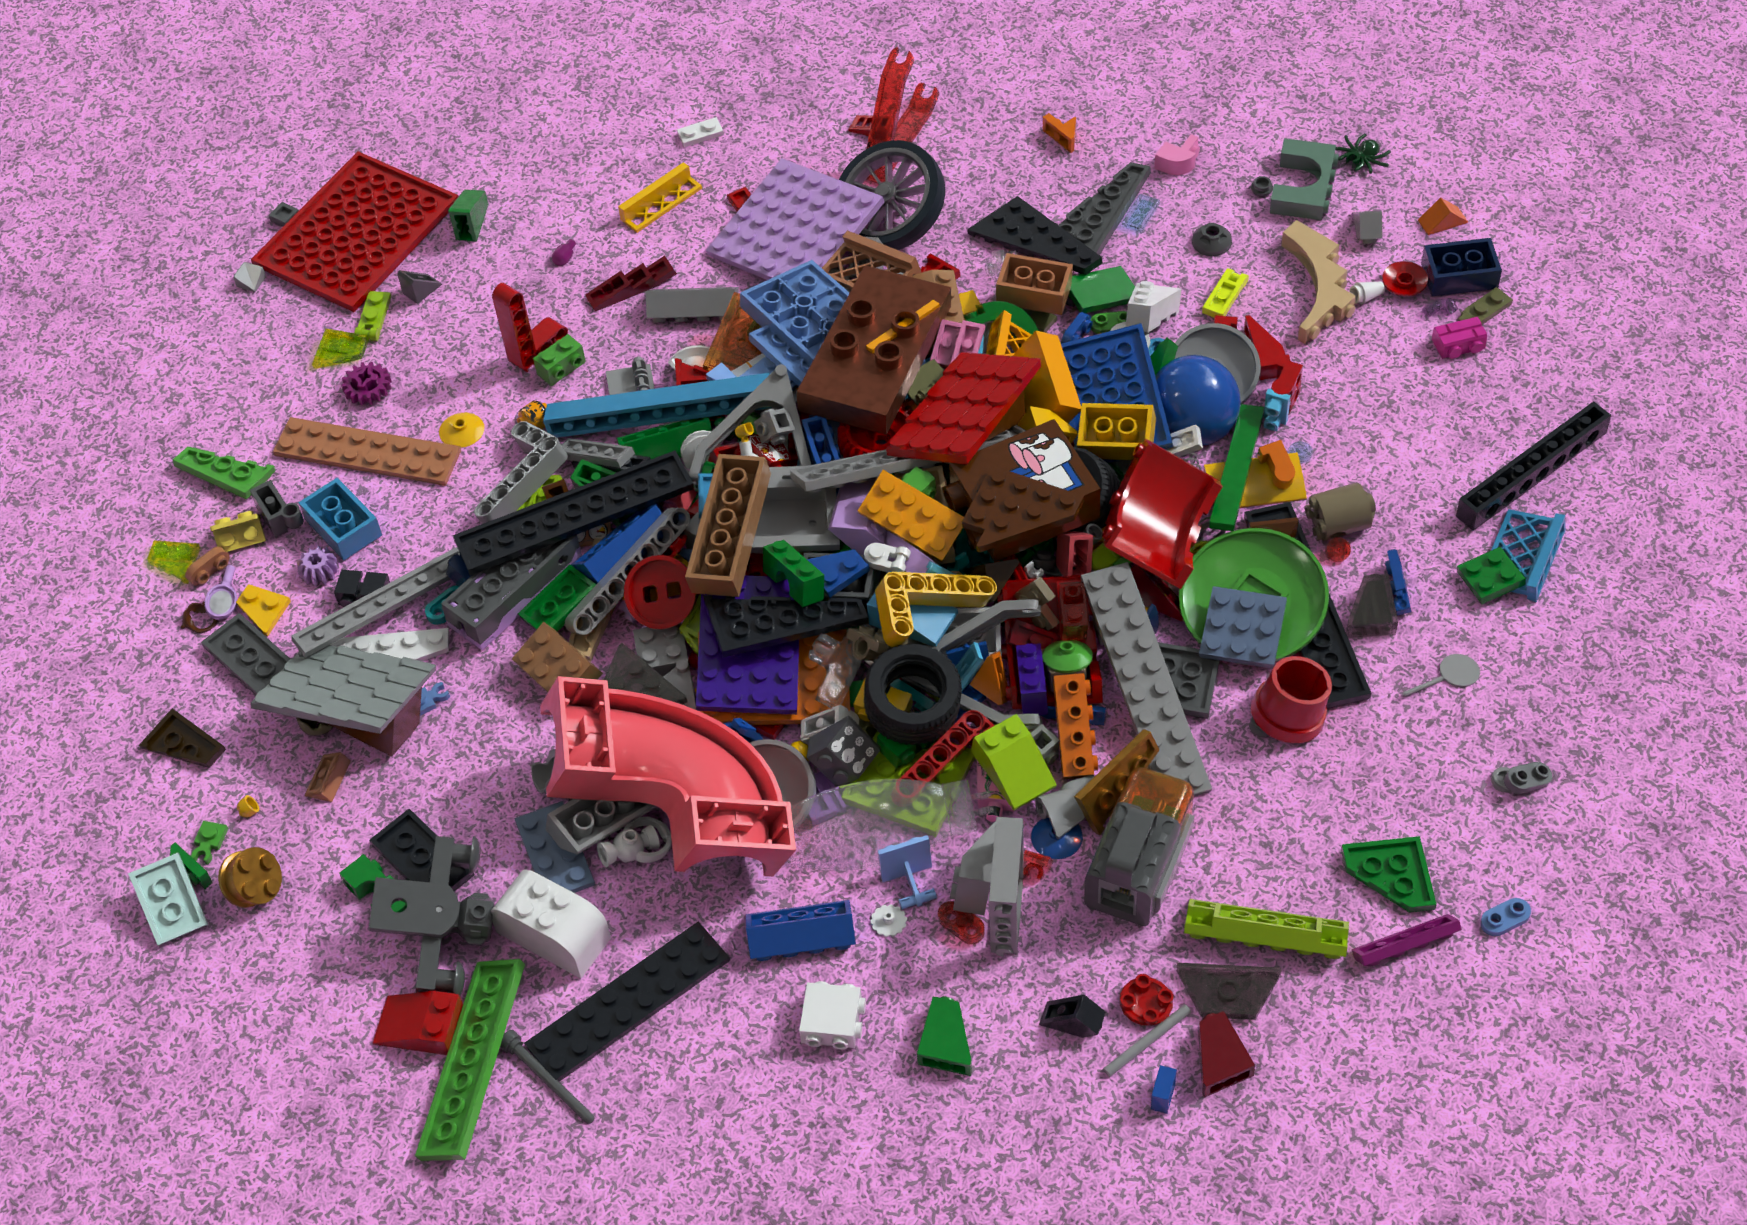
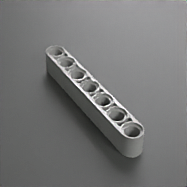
M683 508L666 509L571 611L565 620L567 630L580 635L590 633L624 596V585L627 578L625 567L630 565L632 569L638 562L643 560L641 550L644 547L647 550L646 558L662 555L689 525L690 514ZM675 513L679 516V521L676 525L673 522V515ZM659 530L663 532V539L660 542L657 539ZM613 582L615 584V591L613 594H610L608 588L610 583ZM595 600H598L599 609L594 612L592 604ZM581 617L583 626L578 630L576 621Z

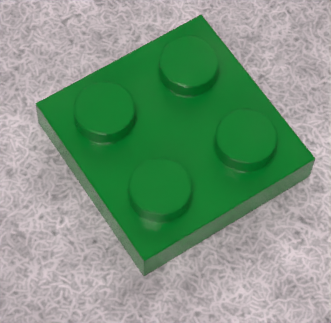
M1501 547L1457 566V573L1481 604L1526 585L1525 577Z

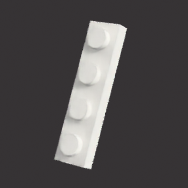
M1193 425L1171 433L1173 447L1165 450L1177 457H1181L1203 449L1200 428L1197 425ZM1120 460L1112 463L1126 474L1133 460Z

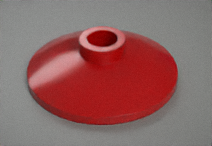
M1399 261L1390 264L1384 270L1382 281L1384 286L1396 295L1413 296L1421 293L1426 288L1428 275L1416 263Z

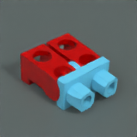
M1280 359L1277 367V379L1272 383L1271 389L1268 388L1266 392L1264 428L1277 431L1280 424L1286 425L1288 415L1301 390L1303 365Z

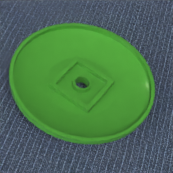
M1263 528L1231 531L1205 544L1193 556L1194 569L1183 587L1179 589V603L1183 621L1192 637L1200 645L1213 586L1287 597L1275 662L1294 655L1316 636L1325 620L1329 604L1327 578L1315 555L1295 538L1278 531Z

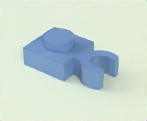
M443 682L436 683L430 691H427L425 687L422 688L420 716L435 709L436 705L434 702H442L450 698L448 691L442 694L438 693L445 688Z

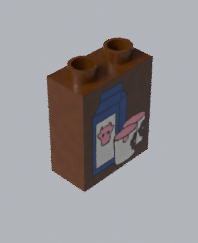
M1055 419L977 451L968 464L950 462L951 484L942 488L948 507L956 513L963 510L966 515L993 465L1084 496V502L1074 521L987 550L994 562H998L1100 518V487ZM965 528L971 545L977 550L976 545L982 534Z

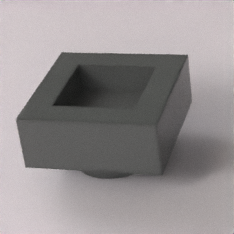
M281 202L269 214L270 221L283 227L299 209Z

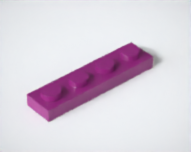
M1446 914L1351 950L1357 962L1363 966L1370 967L1379 964L1382 959L1402 956L1409 949L1424 948L1429 945V942L1436 939H1448L1453 936V933L1462 929L1458 919Z

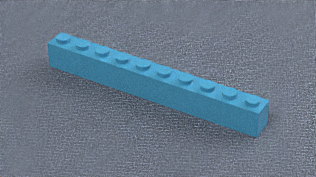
M770 373L547 404L543 422L547 432L558 438L730 414ZM762 407L756 410L768 409L772 407Z

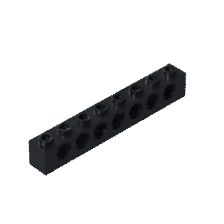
M1593 401L1459 499L1456 517L1474 531L1605 435L1608 430L1611 414Z

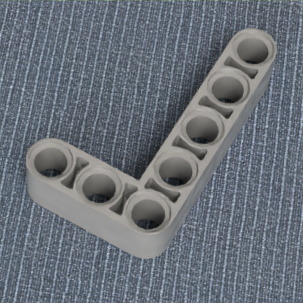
M526 421L519 422L513 426L511 435L519 447L528 455L475 507L474 514L481 524L517 511L567 460L568 455L555 436Z

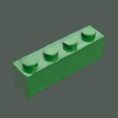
M708 417L674 421L618 437L617 442L618 445L632 447L635 452L634 455L647 456L654 459L676 450L679 458H682L681 446L687 436L701 430L712 432Z

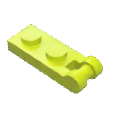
M1227 268L1203 305L1202 313L1214 318L1215 315L1226 316L1241 290L1247 284L1249 275L1244 273L1240 275L1235 273L1234 270Z

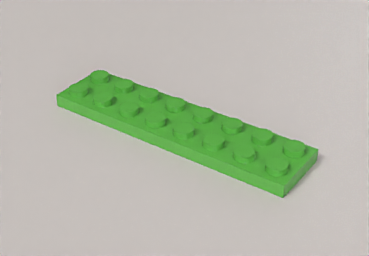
M521 959L481 961L476 963L415 1157L420 1161L466 1159L525 967V963Z

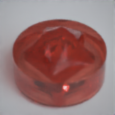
M1340 537L1331 539L1325 548L1327 558L1333 562L1346 560L1351 552L1349 542Z

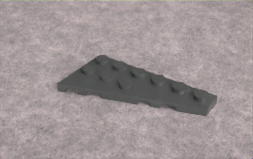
M1130 162L1113 176V180L1108 185H1102L1098 188L1097 194L1093 197H1087L1066 215V219L1058 226L1100 255L1151 174L1150 166Z

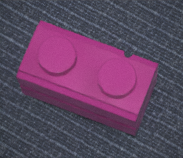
M1474 317L1434 327L1432 341L1442 359L1449 357L1454 359L1461 354L1478 353L1485 349L1488 336L1480 319Z

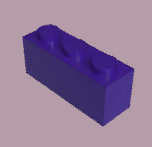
M1041 643L1016 646L1022 714L1048 715Z

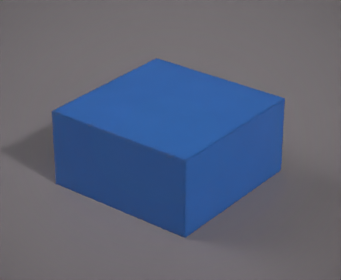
M1160 1065L1151 1096V1110L1168 1114L1176 1084L1177 1069Z

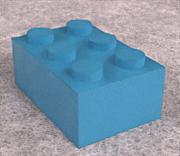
M338 477L298 502L305 521L343 561L382 536L377 518Z

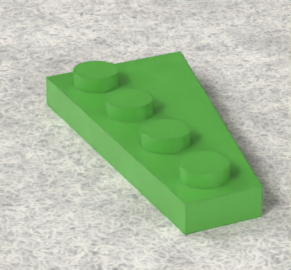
M188 446L173 459L174 467L246 500L251 496V489L265 483L276 471L273 465L267 464L266 467H263L251 460H247L246 463L236 461L233 456L219 457L215 456V452Z

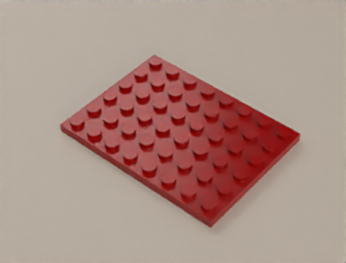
M357 151L251 258V262L254 265L263 267L264 271L355 312L367 299L368 293L375 291L449 213V208L459 196Z

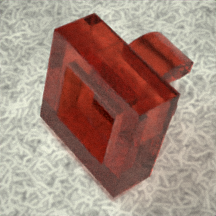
M1025 850L1024 862L1027 865L1024 867L1023 873L1028 877L1030 870L1036 868L1038 869L1037 879L1041 881L1045 875L1044 869L1050 870L1053 860L1049 856Z

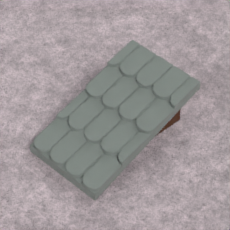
M328 645L306 658L299 651L292 659L287 661L284 668L278 674L272 677L270 683L257 693L255 699L251 702V708L326 723L392 757L419 725L422 686L436 671V665L407 657L401 659L378 652L368 653L341 645L339 647Z

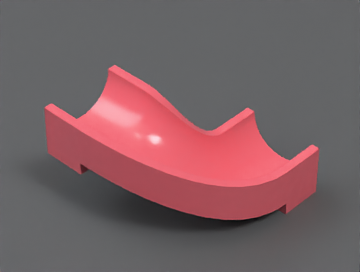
M557 677L540 705L542 715L553 716L556 733L555 759L551 778L546 787L547 797L641 802L661 808L669 817L674 871L685 872L692 865L711 858L743 856L762 862L763 875L773 877L796 851L790 802H783L776 778L764 758L737 732L720 721L685 705L647 694L608 688V680Z

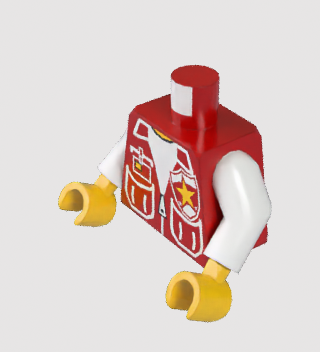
M750 422L736 427L735 434L738 438H741V441L734 452L735 455L765 457L769 467H788L791 463L792 457L788 451V436H785V441L776 445H772L771 442L762 444L758 434L752 435L754 428Z

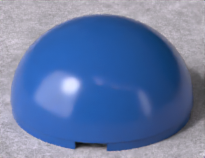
M1186 355L1168 362L1158 371L1155 377L1170 434L1197 425L1200 428L1202 446L1221 440L1230 432L1239 416L1241 397L1235 378L1224 365L1206 356Z

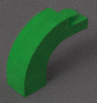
M992 301L975 305L977 311L964 315L965 321L983 324L988 321H994L1005 310L1012 314L1011 322L1030 334L1038 331L1032 318L1023 309L1008 302ZM1010 331V333L1012 334L1013 338H1014V339L1017 338V337L1015 336V334Z

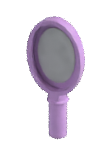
M232 565L226 566L221 584L212 587L205 597V610L211 618L216 620L229 617L236 608L237 595L231 587L235 567Z

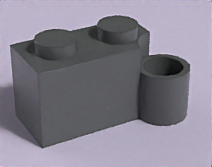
M271 480L250 490L256 508L275 538L288 532V528L296 529L302 526L304 519L299 506L295 503L286 504Z

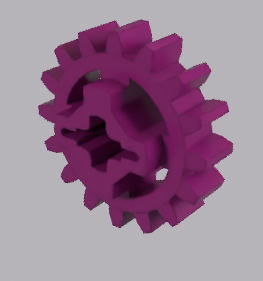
M370 361L365 366L364 362H361V367L352 366L353 371H346L347 377H342L343 384L341 386L346 399H351L353 404L359 401L361 406L365 402L372 405L373 400L376 399L380 402V396L387 397L386 390H391L390 383H392L390 374H388L387 368L382 369L380 363L374 366L373 362Z

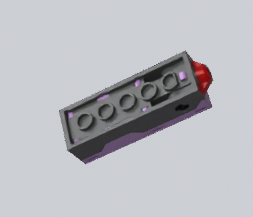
M577 535L473 574L441 603L448 626L483 650L519 617L518 613L569 564L571 565L582 556Z

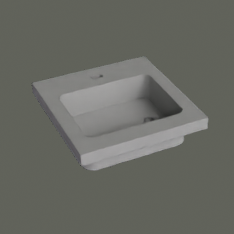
M806 466L769 467L771 477L751 553L763 554V546L785 540L799 553L840 550V539L828 530L837 499L836 488L825 487L820 492L808 493L791 480L790 470Z

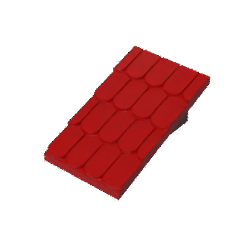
M961 352L943 371V376L927 392V397L905 419V424L889 440V445L886 447L887 456L968 464L985 441L1020 422L1026 413L1024 389L1040 369L1041 358L1030 359L1029 357Z

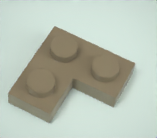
M1041 576L1013 594L1017 600L1034 599L1039 601V605H1041L1040 616L1030 617L1034 626L1049 631L1060 623L1046 604L1055 595Z

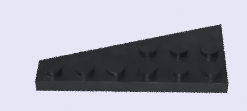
M1018 196L967 229L968 234L973 237H982L985 242L991 244L993 242L1003 244L1006 249L1030 257L1036 255L1045 260L1073 264L1072 271L1087 275L1103 264L1102 257Z
M703 595L704 604L723 658L868 623V615L861 598H830L828 601H818L802 607L797 601L791 600V597L752 596L750 599H735V597L726 596V599H712V595Z

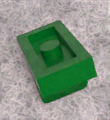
M176 842L171 845L170 856L179 853L191 884L194 886L199 884L204 889L209 887L213 882L208 872Z

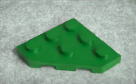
M1420 836L1342 844L1341 853L1346 873L1409 913L1436 910L1437 903Z

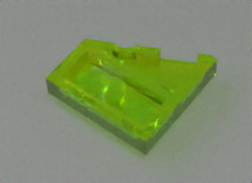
M325 329L312 363L313 368L317 369L362 359L369 342L368 336Z
M154 540L147 560L156 568H161L170 576L173 575L184 584H188L189 581L186 579L185 574L188 567L197 560L200 545L199 543Z

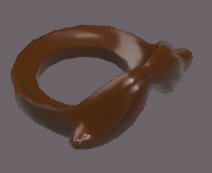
M205 601L202 603H191L183 612L181 629L188 628L196 633H205L214 628L218 620L213 619L209 627L197 628L190 616V611L207 613Z

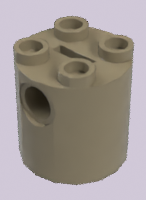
M1358 482L1313 494L1308 499L1309 504L1304 506L1307 518L1311 519L1315 526L1312 528L1314 536H1317L1315 538L1316 541H1327L1369 529L1372 526L1376 511L1373 496L1367 493Z

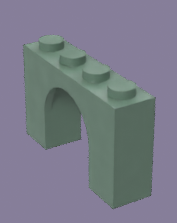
M1284 138L1280 167L1307 171L1313 174L1318 181L1306 187L1274 184L1270 202L1271 214L1322 220L1323 213L1328 214L1330 201L1326 200V198H1331L1333 185H1329V183H1334L1336 170L1333 167H1337L1339 154H1335L1336 145Z

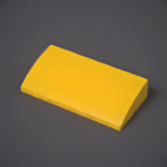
M1298 452L1288 454L1295 468V476L1292 485L1287 489H1279L1273 484V474L1267 462L1260 464L1258 458H1253L1240 508L1307 499ZM1226 462L1204 464V472L1221 481Z

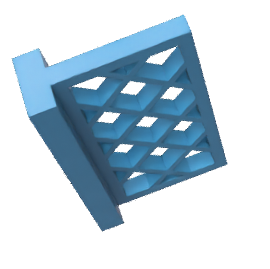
M1508 509L1491 550L1501 545V548L1526 579V585L1511 592L1527 595L1528 600L1537 602L1566 531L1565 515L1556 513L1554 518ZM1513 517L1522 520L1524 524L1513 528L1510 520ZM1538 524L1548 526L1547 529L1538 533L1534 529V526ZM1529 529L1532 535L1521 539L1518 533ZM1513 535L1516 542L1505 545L1502 539ZM1537 540L1540 546L1529 550L1526 544ZM1521 547L1525 553L1514 557L1510 551ZM1529 558L1532 561V565L1522 568L1518 562Z

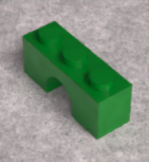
M785 540L775 541L772 544L763 546V572L775 583L787 579L789 595L804 607L824 600V574Z
M364 854L339 873L343 884L359 900L367 894L374 892L376 877L394 879L391 875L386 877L382 873L383 869L375 859L370 861ZM396 901L392 904L391 908L394 912L401 913L405 911L407 905L403 901Z

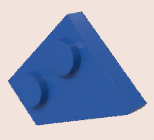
M855 549L807 559L824 574V592L829 598L870 571L869 565Z

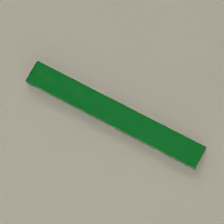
M1241 404L1220 481L1223 487L1216 497L1210 518V529L1234 531L1264 416L1265 407Z

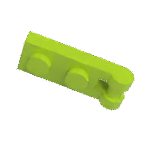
M370 291L368 293L358 327L355 328V340L363 341V338L370 339V341H378L392 297L390 292Z

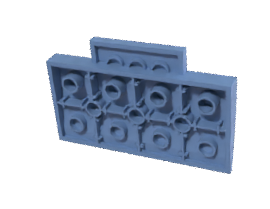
M813 260L740 292L739 307L761 326V328L749 333V341L776 366L780 364L785 365L789 378L796 385L800 386L844 305L849 292Z

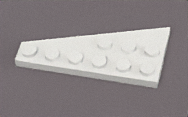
M449 628L343 637L330 645L335 647L341 645L368 653L378 652L401 659L407 657L425 661L449 652L450 632Z

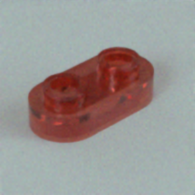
M954 901L943 903L938 909V920L941 926L966 944H977L984 938L985 927L980 918L973 913L953 910ZM953 914L956 918L949 920L947 916ZM970 929H974L976 933L970 935L967 933V931Z

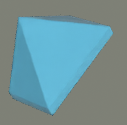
M976 642L971 644L955 667L960 675L962 690L972 682L984 663L979 645Z

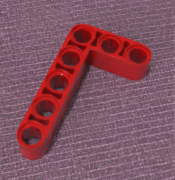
M500 283L495 287L492 299L507 359L520 369L528 372V369L535 365L533 358L549 348L557 340L566 336L568 328L554 319L546 317L531 330L522 293L505 283Z
M970 710L966 712L897 781L891 793L894 804L899 807L911 805L969 745L972 746L975 736L995 725L979 711ZM966 722H972L976 728L968 727ZM950 739L958 740L960 745H954ZM933 755L942 757L943 762L936 761ZM916 772H923L927 778L922 779L918 777ZM899 789L908 790L910 795L905 796L901 794Z

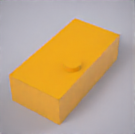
M1035 331L1013 355L1029 357L1030 359L1041 358L1040 369L1024 389L1025 409L1027 411L1030 406L1049 409L1066 423H1069L1081 411V404L1059 337Z

